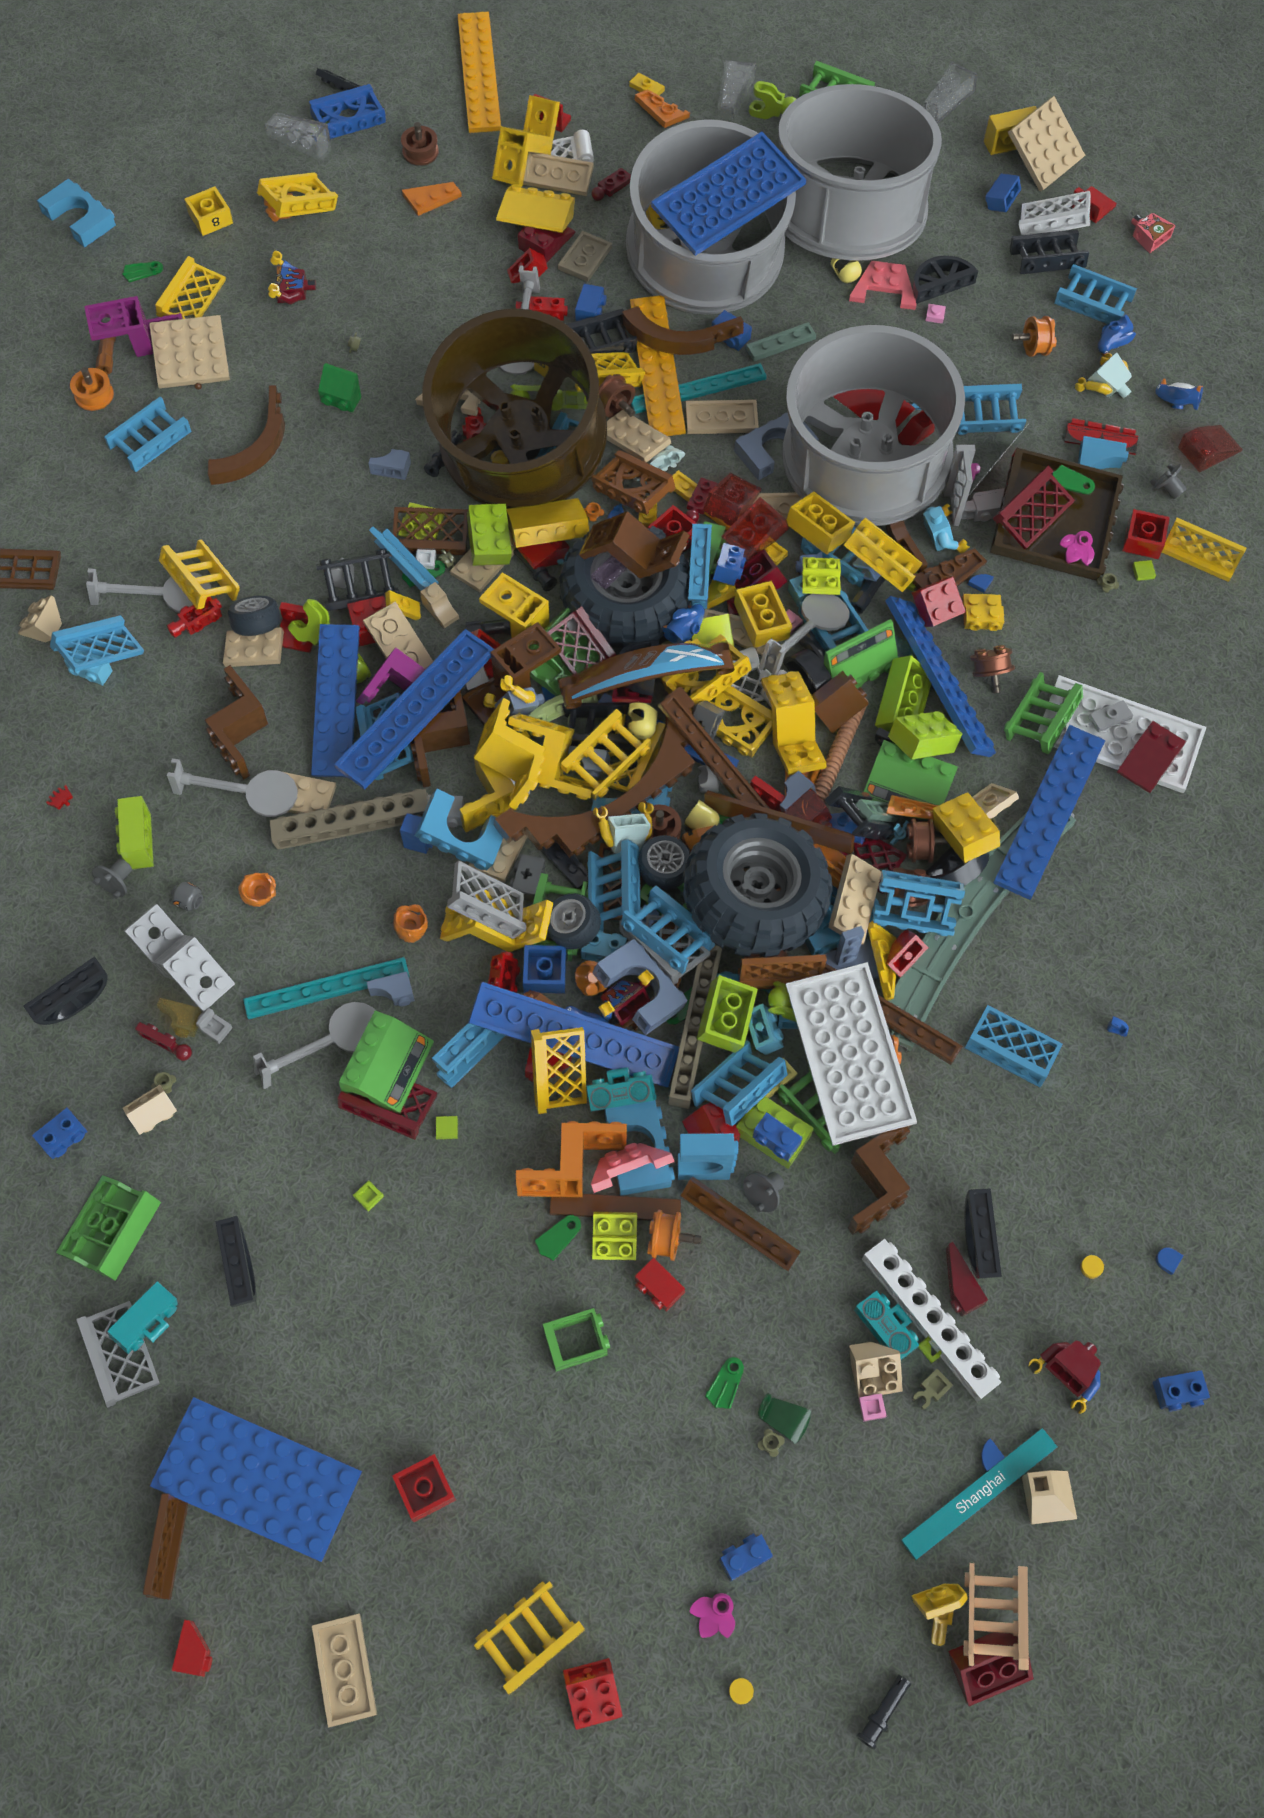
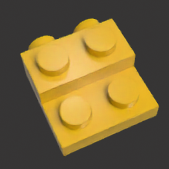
M963 594V606L966 611L963 613L964 629H971L973 631L979 629H989L990 631L1002 630L1004 609L1001 606V595Z

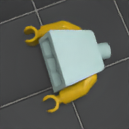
M1107 353L1105 357H1101V367L1088 378V382H1086L1085 378L1081 377L1078 379V383L1075 384V389L1079 392L1084 391L1086 388L1087 390L1102 393L1107 397L1118 392L1124 399L1131 393V390L1125 384L1131 378V373L1129 372L1127 362L1122 360L1117 353L1113 356L1111 353Z
M641 802L638 809L644 814L608 817V820L605 819L608 814V810L605 807L601 806V815L598 814L597 808L593 809V814L599 817L600 820L598 824L601 836L605 844L611 847L615 854L621 851V841L629 839L639 846L640 851L644 843L652 835V817H650V814L654 811V806L651 803H647L646 810L645 803Z

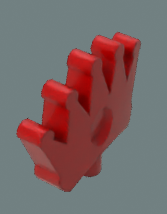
M64 786L65 791L58 788L60 793L53 791L55 797L49 796V799L53 802L47 801V805L57 809H61L64 804L69 806L68 800L72 799L73 796L68 787Z

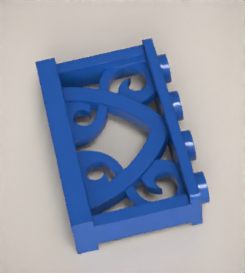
M370 84L309 101L310 114L315 119L325 140L386 122L385 110L376 98ZM349 108L358 110L352 117L339 115L342 110Z

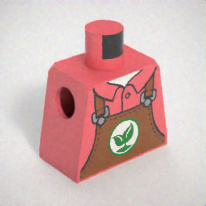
M1151 213L1144 219L1137 214L1131 221L1136 226L1133 237L1149 253L1170 239L1175 228L1174 224L1154 213Z

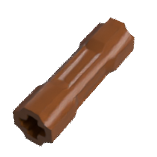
M116 337L100 339L95 368L103 370L106 374L112 372V357Z

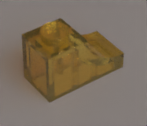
M159 998L157 1006L162 1013L171 1017V1027L175 1034L182 1038H187L188 1036L195 1037L198 1029L196 1022L202 1013L200 1008Z

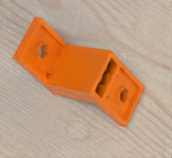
M569 1121L562 1123L560 1171L551 1168L544 1169L543 1171L531 1168L516 1170L517 1196L582 1197L584 1150L625 1149L627 1124H622L621 1122H611L609 1124L597 1121L589 1123Z

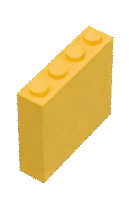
M579 498L549 502L536 506L506 509L509 528L516 548L581 538L589 532L588 517Z

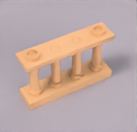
M970 1563V1571L965 1572V1587H969V1640H964V1656H969V1666H974V1654L1014 1657V1660H1019V1670H1029L1028 1567L1018 1566V1576L1013 1575V1578L975 1575L974 1563ZM975 1585L1013 1588L1014 1591H1018V1598H1013V1600L975 1598ZM975 1608L1013 1610V1613H1018V1621L1013 1620V1623L974 1620ZM974 1631L1013 1633V1636H1018V1644H1013V1646L975 1644Z

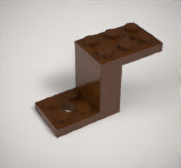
M626 511L594 524L579 556L587 559L603 552H609L638 578H643L676 567L680 561L682 551L687 546L686 542L689 534L681 531L659 539Z
M538 622L491 651L493 677L489 679L490 681L481 684L462 696L463 702L479 721L485 725L496 709L494 707H485L484 697L486 694L495 695V702H498L508 692L502 690L500 686L501 679H504L506 675L513 678L512 685H518L522 689L530 688V672L561 653V648ZM534 644L538 645L539 648L536 650L529 649V646Z
M229 665L224 668L226 674L224 679L229 686L228 690L233 697L237 696L239 699L205 719L207 725L205 730L210 737L209 740L215 749L218 747L225 762L229 761L231 764L230 768L236 776L240 775L244 780L250 774L243 756L234 745L268 725L262 704L232 666Z
M460 691L450 700L452 711L438 713L411 741L418 781H422L423 788L431 786L425 757L426 752L470 744L468 725Z
M911 1125L883 1132L856 1150L851 1164L878 1200L852 1218L848 1226L852 1235L857 1232L860 1234L864 1233L871 1227L870 1224L874 1220L877 1222L881 1221L888 1215L887 1212L891 1208L897 1210L908 1198L909 1185L885 1154L890 1151L889 1147L894 1143L900 1145L907 1139L906 1135L911 1132L909 1130Z

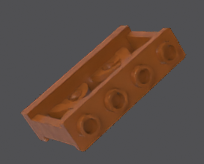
M621 450L615 453L616 457L600 472L591 477L593 488L598 493L601 492L610 499H615L624 506H628L644 515H647L649 510L668 492L672 493L676 489L673 475ZM641 478V487L624 489L623 479Z

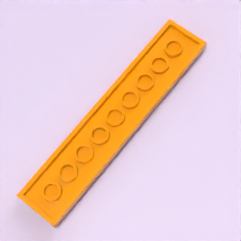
M489 12L458 14L469 133L500 131L501 120Z
M662 295L630 299L631 308L639 306L642 313L649 320L669 329L665 299ZM637 340L639 365L645 371L642 385L648 425L666 436L686 434L674 355L652 349Z

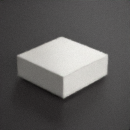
M417 549L416 559L426 569H434L436 551Z

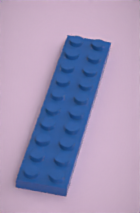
M890 596L885 602L954 725L963 733L961 737L969 752L987 757L993 756L996 751L993 748L992 740L985 734L983 724L978 721L975 716V710L968 704L966 694L961 691L958 686V680L951 674L949 664L944 661L941 656V650L934 644L932 634L927 631L924 626V620L916 612V606L911 601Z
M465 629L334 764L335 768L365 790L491 658V651L494 648Z
M1069 725L993 882L994 884L1031 900L1106 740Z
M484 982L480 983L468 1021L469 1024L530 1044L531 1030L539 1029L540 1033L583 1027L586 1062L611 1070L628 1067L632 1077H634L633 1073L646 1071V1075L652 1074L654 1084L663 1087L669 1086L680 1048ZM579 1035L570 1036L566 1041L574 1045L579 1040ZM556 1038L546 1039V1045L553 1048L559 1040ZM563 1044L556 1052L565 1054L570 1048ZM573 1052L571 1057L579 1059L580 1055Z

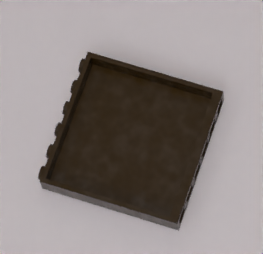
M1016 448L1011 458L1000 510L1047 466L1053 472L1061 465L1092 479L1095 483V489L1090 494L1066 490L1075 501L1026 549H1023L1000 522L996 523L990 553L1097 581L1101 575H1104L1107 566L1104 562L1110 552L1108 543L1113 538L1114 532L1111 529L1117 520L1115 510H1118L1120 505L1118 496L1122 493L1124 483H1121L1123 475ZM1048 480L1046 482V491L1054 492V486ZM1034 494V503H1042L1041 494ZM1046 495V504H1054V495ZM1058 496V505H1065L1067 500L1063 496ZM1029 506L1021 507V515H1029ZM1034 507V516H1042V507ZM1046 507V517H1053L1054 508ZM1017 518L1007 520L1012 527H1017ZM1021 518L1022 528H1030L1029 519ZM1034 519L1035 529L1042 528V520ZM1022 531V538L1026 543L1030 540V532ZM1080 531H1087L1091 534L1093 538L1091 546L1094 550V557L1088 566L1081 559L1072 563L1066 562L1067 548L1059 545L1064 536L1068 534L1076 535ZM1081 537V541L1086 543V538Z

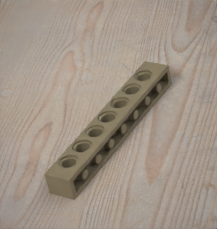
M415 789L408 793H395L388 797H376L373 800L356 801L349 805H337L334 808L317 809L314 812L297 813L289 817H278L277 819L270 820L272 843L278 850L399 826L403 824L407 813L422 817L430 797L426 789Z
M714 946L709 951L710 956L697 965L668 1105L686 1109L690 1107L691 1090L694 1088L703 1045L702 1041L697 1040V1035L710 983L716 978L722 952V948L719 946Z

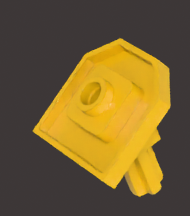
M941 1584L911 1595L913 1603L926 1619L933 1620L931 1643L934 1645L942 1646L945 1644L947 1625H952L954 1610L961 1608L968 1600L966 1592L959 1584Z

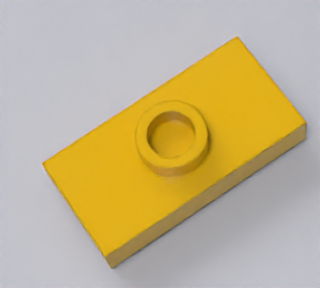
M638 73L629 81V87L639 92L648 89L660 96L665 91V86L641 73Z
M390 590L385 593L386 607L396 601L404 616L413 620L421 618L420 602Z

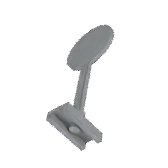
M520 266L519 276L522 292H524L521 309H529L531 292H540L537 267H533V271H525L523 266ZM511 363L499 368L509 374L523 375L534 369V363Z
M88 568L89 581H87L86 586L90 605H98L100 593L107 594V592L162 595L168 607L177 613H180L181 608L184 606L190 607L193 605L171 576L163 587L107 584V582H98L96 569ZM190 572L195 578L202 576L199 573ZM210 583L200 584L205 590L211 589Z
M811 594L807 596L801 606V613L807 623L782 645L771 638L766 643L758 669L763 670L766 668L772 672L771 675H778L785 653L811 629L816 627L821 630L832 631L845 626L849 619L847 605L834 595Z
M172 758L171 763L174 773H167L173 794L181 795L184 785L190 784L246 793L249 807L257 814L265 817H277L287 813L297 800L298 789L294 780L287 773L278 770H267L259 773L246 785L185 773L181 761Z
M351 1002L344 1004L335 1010L329 1022L330 1034L276 1060L272 1059L266 1062L262 1053L254 1055V1073L256 1075L260 1074L263 1089L271 1086V1074L279 1071V1068L332 1043H335L338 1048L346 1052L354 1053L376 1010L365 1003Z

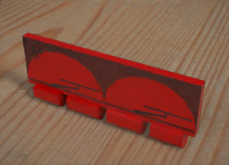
M1072 418L1071 423L1067 424L1064 441L1066 443L1081 445L1083 437L1088 436L1127 443L1126 451H1129V454L1132 455L1136 454L1138 436L1135 435V429L1123 427L1122 433H1120L1119 426L1106 424L1105 428L1102 429V423L1088 421L1087 426H1084L1085 420Z

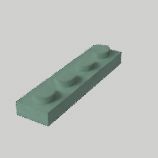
M808 322L747 344L746 350L755 362L815 340L816 333Z
M860 799L855 804L859 808L858 813L865 820L895 823L900 818L899 815L887 814L889 804L885 802Z

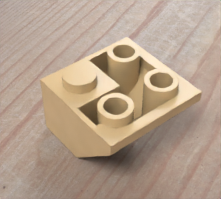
M53 596L41 598L38 602H33L28 608L29 614L21 621L19 625L21 628L18 634L43 642L51 640L52 632L58 631L62 625Z
M874 1342L849 1345L851 1367L858 1398L903 1391L901 1359L898 1350Z
M1050 1470L1027 1473L1022 1476L1030 1524L1077 1519L1068 1471Z

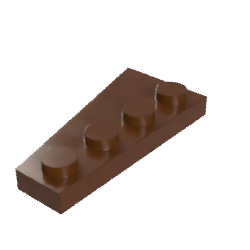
M974 548L955 556L949 561H943L937 566L924 569L923 572L913 574L915 578L912 583L917 589H920L943 578L953 577L958 587L987 563V560Z

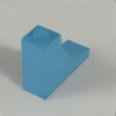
M1084 436L1080 445L1078 464L1100 470L1105 468H1121L1123 462L1127 461L1129 451H1126L1127 443Z

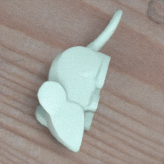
M669 445L665 450H662L650 459L648 464L667 471L669 466L676 467V463L680 462L685 453ZM633 478V480H635V481H640V479H641V478Z

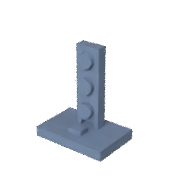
M862 926L842 932L837 950L826 954V963L840 970L868 962L873 980L879 978L869 939H865L864 944H861L865 933Z

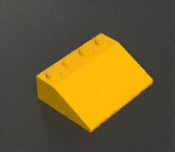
M516 184L509 186L503 197L496 221L563 232L573 219L575 197H570V194L561 193L559 195L554 194L550 190L542 192L533 187L525 189Z

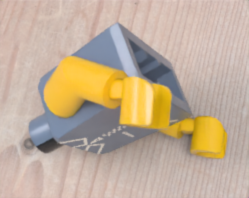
M506 675L504 679H501L500 686L502 690L508 692L498 702H495V695L487 693L484 697V705L488 708H496L503 698L509 700L508 710H510V713L505 720L509 721V717L518 713L529 715L539 705L544 704L543 694H536L532 687L522 689L518 685H512L513 678Z

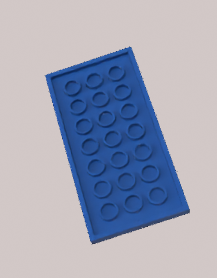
M760 132L651 201V207L696 256L806 185V179L763 132Z
M193 1397L150 1487L170 1494L179 1500L322 1562L362 1471Z

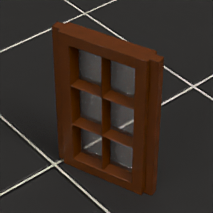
M0 549V588L54 590L61 552L54 550Z

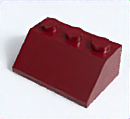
M993 1632L974 1640V1643L1013 1646V1644H1018V1636H1013V1633ZM964 1645L948 1651L953 1671L968 1706L977 1704L1034 1679L1030 1658L1029 1670H1019V1660H1014V1657L974 1654V1666H969V1656H964Z

